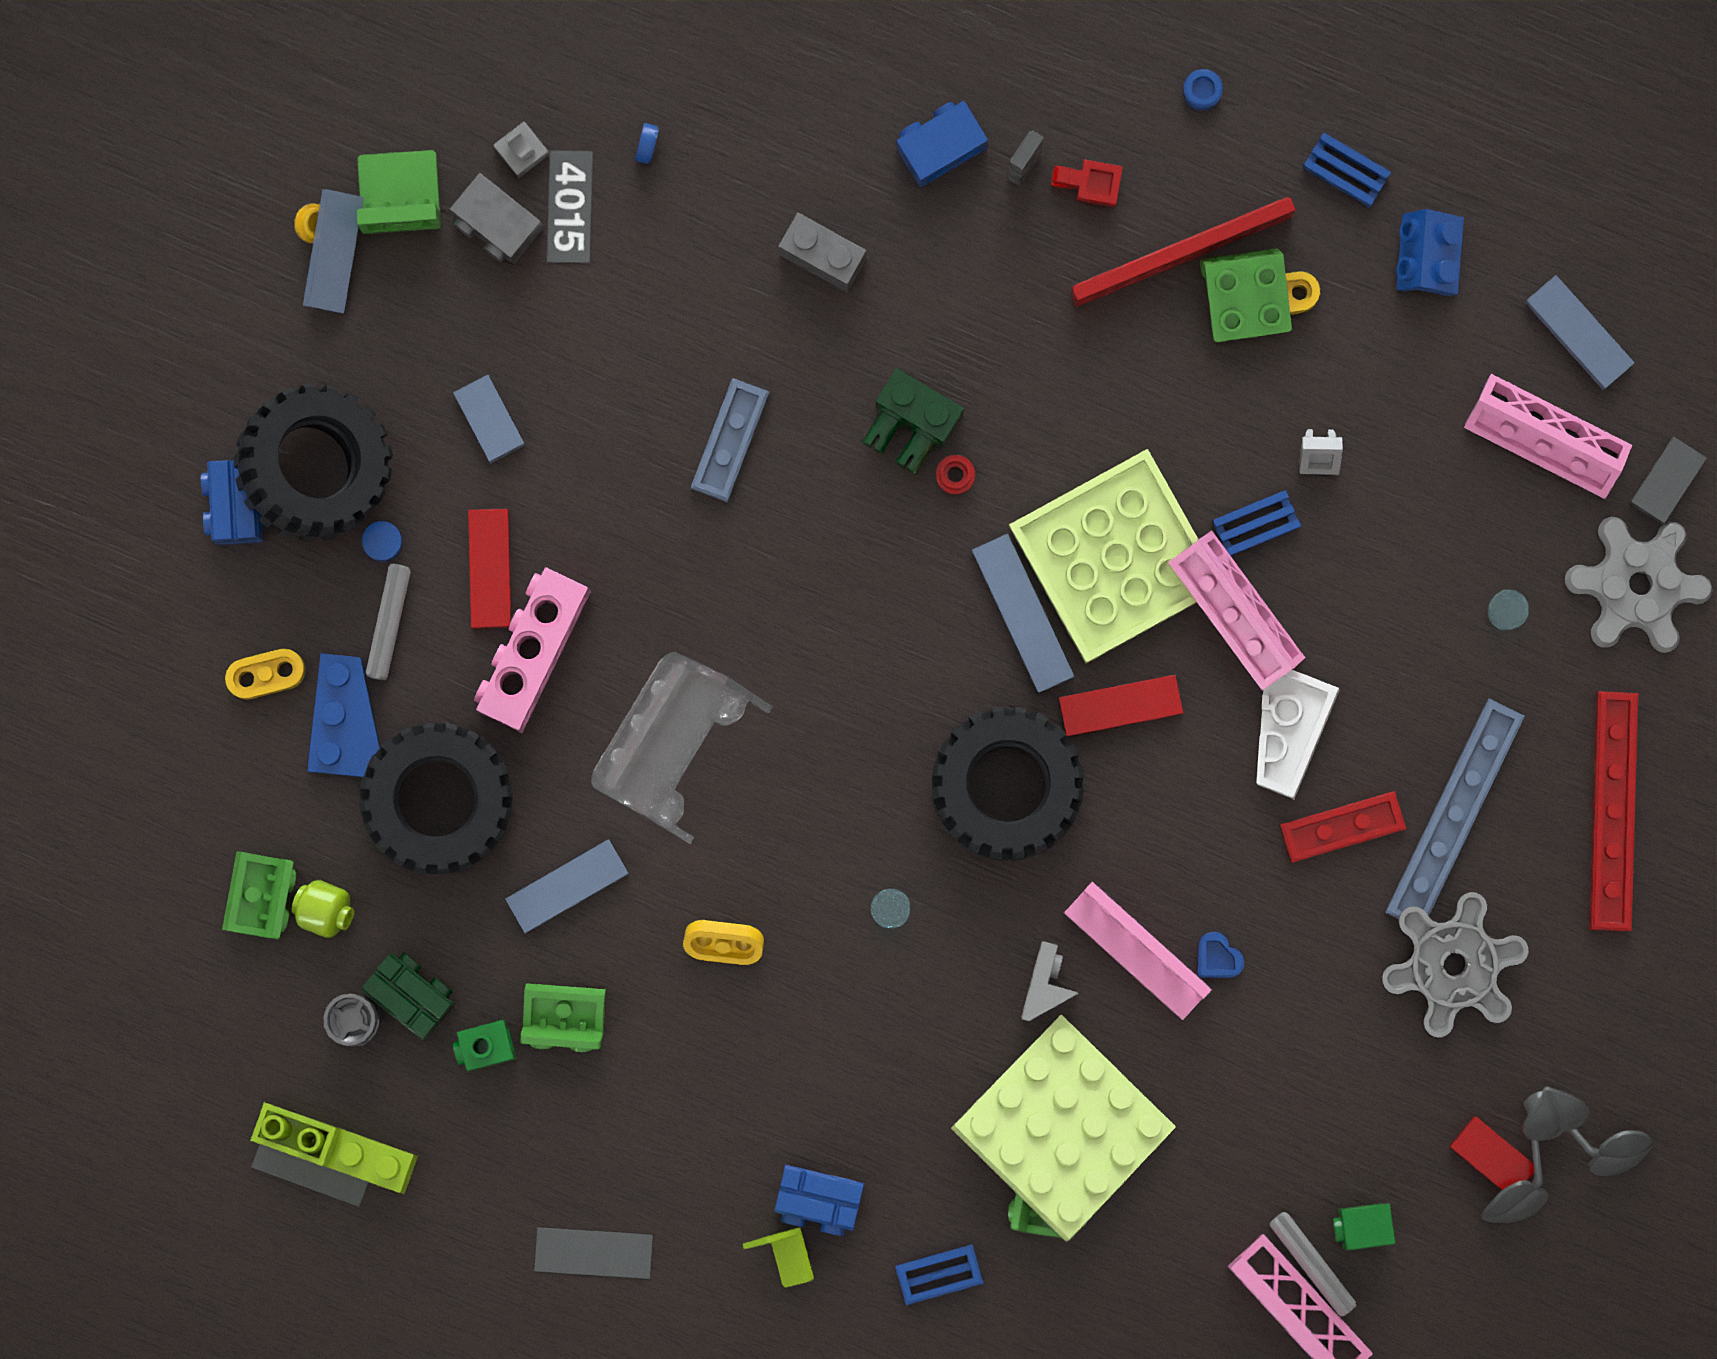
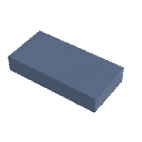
M489 375L453 392L490 464L525 446Z

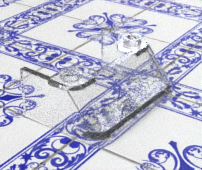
M677 652L668 653L658 662L592 773V786L656 826L691 844L694 837L675 825L683 815L684 798L682 794L674 789L714 723L728 726L738 721L744 714L747 704L767 713L771 711L773 706L729 677Z

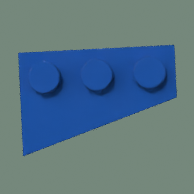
M320 654L308 772L362 778L367 769L368 762L380 748L363 662L360 657Z

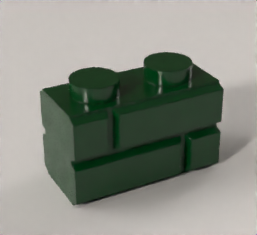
M405 952L400 957L390 953L364 984L361 991L421 1040L426 1041L455 1006L456 1003L449 998L453 991L436 977L429 982L421 976L418 971L422 966Z

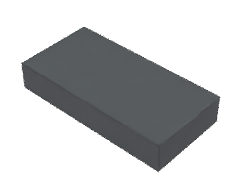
M1034 130L1029 131L1010 159L1008 179L1018 186H1021L1042 153L1044 137Z
M1672 437L1629 504L1663 525L1707 458L1676 437Z

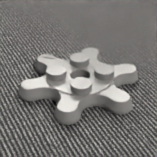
M1613 516L1608 517L1598 526V536L1605 547L1603 561L1594 567L1584 565L1571 567L1566 572L1564 578L1565 585L1572 593L1590 594L1600 602L1601 615L1591 628V638L1597 646L1602 648L1611 647L1618 642L1624 630L1637 627L1647 633L1650 643L1655 650L1662 653L1671 652L1677 647L1680 639L1679 633L1672 622L1674 609L1681 603L1696 605L1705 603L1712 595V584L1705 576L1686 575L1677 567L1676 554L1687 539L1686 531L1681 524L1667 522L1658 529L1657 534L1652 540L1639 542L1630 536L1627 526L1622 519ZM1635 573L1647 575L1646 577L1650 582L1649 592L1644 595L1634 593L1629 586V580Z
M1475 892L1465 893L1460 897L1454 917L1445 923L1433 921L1419 907L1413 906L1403 910L1399 917V926L1412 939L1414 953L1407 962L1387 967L1382 976L1384 987L1391 993L1402 994L1406 991L1416 990L1425 995L1428 1001V1010L1423 1024L1425 1030L1434 1037H1443L1449 1034L1453 1028L1456 1013L1464 1007L1472 1006L1478 1008L1490 1022L1500 1023L1508 1019L1512 1011V1005L1508 997L1503 995L1498 989L1497 976L1504 967L1523 963L1529 953L1526 941L1519 936L1512 935L1503 939H1493L1486 935L1482 923L1487 912V903L1482 895ZM1451 953H1459L1465 960L1464 970L1458 975L1451 976L1443 968L1446 957Z

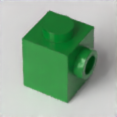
M500 1020L457 1032L459 1041L453 1042L458 1065L465 1064L467 1071H474L517 1059L507 1020Z
M1390 1203L1337 1209L1339 1218H1332L1335 1242H1342L1343 1249L1345 1250L1395 1244Z

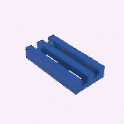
M1324 132L1303 165L1304 170L1369 208L1391 173ZM1327 147L1328 149L1334 151L1335 153L1339 154L1345 159L1351 161L1352 163L1356 164L1357 166L1361 167L1367 172L1378 177V180L1375 181L1371 179L1370 177L1366 176L1365 174L1361 173L1355 168L1349 166L1348 164L1344 163L1343 161L1339 160L1333 155L1327 153L1323 150V148ZM1319 158L1370 188V193L1367 194L1317 165L1315 161Z
M1286 490L1212 521L1221 544L1230 556L1301 527L1294 513L1295 510L1290 504ZM1281 503L1282 505L1280 510L1225 532L1224 525L1275 504ZM1285 516L1287 517L1289 523L1231 546L1229 539Z
M972 1244L895 1266L906 1305L983 1284ZM963 1255H967L969 1262L910 1279H907L905 1273ZM965 1271H972V1278L911 1295L909 1287Z

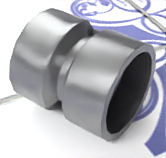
M342 994L336 997L326 1007L323 1016L324 1028L328 1036L336 1043L352 1047L363 1046L371 1042L378 1035L382 1024L381 1013L377 1005L369 998L356 994Z

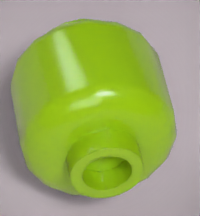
M316 880L308 886L303 885L300 887L292 903V913L295 915L297 925L324 938L334 937L341 929L347 930L354 917V909L350 907L351 900L348 892L322 880Z

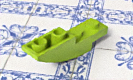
M265 1102L251 1137L253 1142L402 1194L406 1192L418 1158L417 1155Z

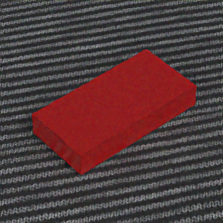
M1473 1116L1449 1146V1148L1501 1191L1518 1181H1528L1534 1173V1164L1476 1116Z

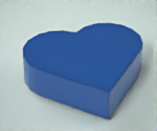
M1208 932L1201 937L1197 950V977L1232 978L1241 973L1244 967V958L1240 951L1229 947L1228 940L1224 935L1219 932Z

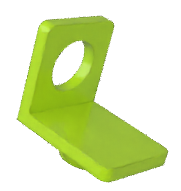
M800 1228L743 1243L744 1249L768 1243L772 1244L784 1287L813 1281L814 1277Z

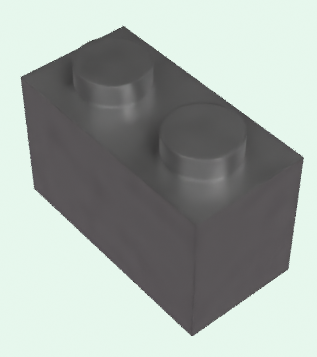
M481 173L476 176L450 208L453 217L456 218L453 225L470 239L476 234L486 242L483 249L500 263L506 258L514 265L543 231L540 220Z
M800 213L796 214L778 246L780 256L847 293L867 260V250Z

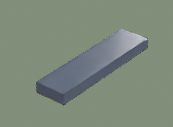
M1005 534L973 549V556L1037 693H1042L1074 678V674L1009 535Z

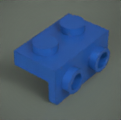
M1429 209L1403 214L1399 230V262L1396 268V288L1398 291L1421 290L1444 296L1458 295L1464 217Z

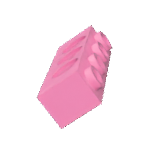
M546 567L542 575L535 573L526 591V595L530 596L528 604L524 611L521 609L516 611L508 630L513 632L507 647L502 644L499 646L492 660L491 666L496 668L490 682L483 680L475 695L474 702L479 703L476 708L479 714L521 734L523 733L591 593L588 587ZM550 603L557 606L558 615L553 622L541 623L538 621L537 611L542 605ZM527 639L538 640L541 645L539 654L533 659H525L520 655V646ZM512 674L521 676L523 679L521 691L514 695L504 693L502 689L504 679Z

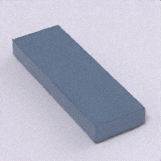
M329 189L322 190L303 306L335 313H344L359 227L357 225V209H362L364 197Z
M1557 275L1526 300L1525 304L1602 390L1606 389L1634 364V361Z
M732 378L692 482L691 490L728 503L767 402L769 391Z
M608 839L507 897L505 900L524 933L527 934L624 878L629 873L611 841Z

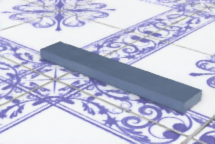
M1491 699L1486 701L1385 911L1386 914L1399 920L1403 910L1415 906L1423 909L1429 917L1525 717L1524 715Z

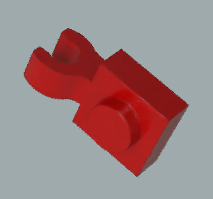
M1085 159L1081 170L1055 166L1050 186L1063 189H1078L1076 201L1114 208L1117 203L1123 167Z

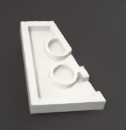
M1291 670L1263 690L1256 782L1258 786L1295 800L1340 691L1339 688Z

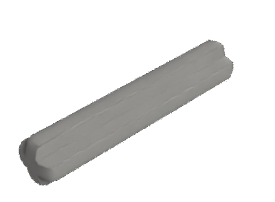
M390 564L366 669V675L372 679L386 680L388 678L411 573L410 569L404 565Z
M1282 1212L1270 1222L1272 1230L1337 1315L1342 1317L1351 1312L1356 1307L1355 1300L1290 1215Z

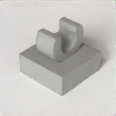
M525 121L494 144L496 151L518 178L549 155L548 150Z
M1308 429L1305 437H1302L1299 458L1300 474L1339 475L1343 452L1342 437H1336L1334 430H1328L1327 437H1313V429Z

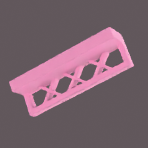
M1493 374L1489 376L1479 400L1464 428L1604 499L1621 474L1632 447L1631 444ZM1492 390L1505 396L1509 402H1504L1490 395ZM1529 411L1542 415L1544 420L1533 417ZM1565 429L1576 432L1580 438L1567 434ZM1600 447H1605L1617 453V459L1603 452Z
M1212 531L1168 562L1262 691L1305 659V656Z
M1091 882L1064 912L1071 921L1181 1020H1184L1201 999H1204L1212 990L1095 883Z
M1264 1234L1258 1237L1227 1266L1312 1359H1335L1333 1356V1340H1350L1361 1352L1354 1359H1368L1373 1354ZM1262 1246L1274 1258L1273 1275L1257 1274L1246 1262ZM1279 1264L1290 1276L1278 1275ZM1263 1279L1273 1280V1290ZM1278 1280L1295 1281L1301 1287L1300 1305L1285 1304L1279 1298ZM1306 1294L1317 1305H1306ZM1290 1309H1299L1300 1319ZM1306 1310H1321L1328 1316V1335L1312 1334L1305 1326ZM1334 1324L1344 1335H1333ZM1318 1339H1328L1327 1349Z

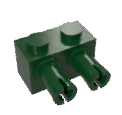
M896 368L876 400V409L880 413L861 442L871 448L875 440L879 438L874 446V451L883 455L885 448L898 427L901 425L909 428L913 435L900 456L895 460V463L905 468L909 460L913 458L907 471L917 475L919 468L932 447L939 446L942 449L944 448L962 419L964 408Z

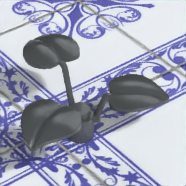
M1544 1087L1543 1091L1532 1094L1523 1104L1528 1116L1524 1121L1522 1130L1524 1135L1532 1141L1534 1180L1531 1183L1525 1180L1518 1181L1502 1190L1485 1208L1480 1218L1486 1222L1493 1223L1517 1222L1533 1216L1546 1204L1548 1193L1546 1189L1540 1188L1543 1184L1539 1145L1541 1140L1554 1139L1563 1132L1568 1131L1591 1157H1594L1589 1162L1588 1168L1591 1173L1599 1176H1614L1635 1167L1648 1155L1655 1142L1646 1133L1631 1130L1619 1132L1606 1139L1599 1149L1594 1148L1576 1129L1588 1118L1589 1110L1586 1104L1568 1093Z

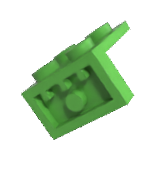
M434 150L360 155L358 157L360 197L364 198L362 209H357V225L363 234L441 228L437 155Z
M1278 248L1200 259L1201 275L1206 279L1212 335L1216 342L1291 331L1292 325L1284 256Z

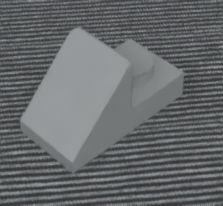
M1044 941L1041 942L1020 1020L1030 1021L1078 994V992L1048 984L1049 977L1057 979L1063 956L1056 954L1058 945Z

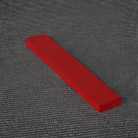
M1285 197L1073 285L1071 291L1073 302L1076 307L1288 220L1295 213L1294 204L1291 198Z
M1599 691L1596 694L1589 930L1632 931L1638 693Z

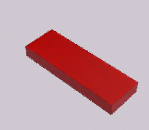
M468 510L471 628H509L512 621L509 510Z
M1176 675L1058 698L1064 730L1067 734L1066 737L1183 714Z
M1395 791L1279 825L1291 863L1406 829Z

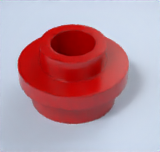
M950 455L938 464L936 480L939 487L946 493L953 495L962 494L973 485L975 469L967 458L961 455ZM951 469H959L963 473V478L959 482H952L948 478V472Z

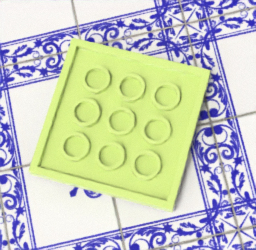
M1148 449L1009 524L1010 530L1085 664L1197 603L1168 562L1199 539Z
M1062 1014L951 1127L1066 1242L1075 1235L1176 1128Z

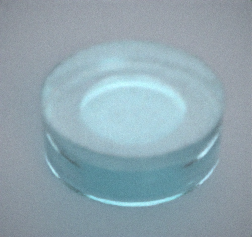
M1515 590L1500 591L1488 604V617L1494 626L1502 630L1518 628L1526 621L1529 614V605L1526 598Z
M882 890L872 901V917L883 928H898L910 916V902L907 896L899 890Z

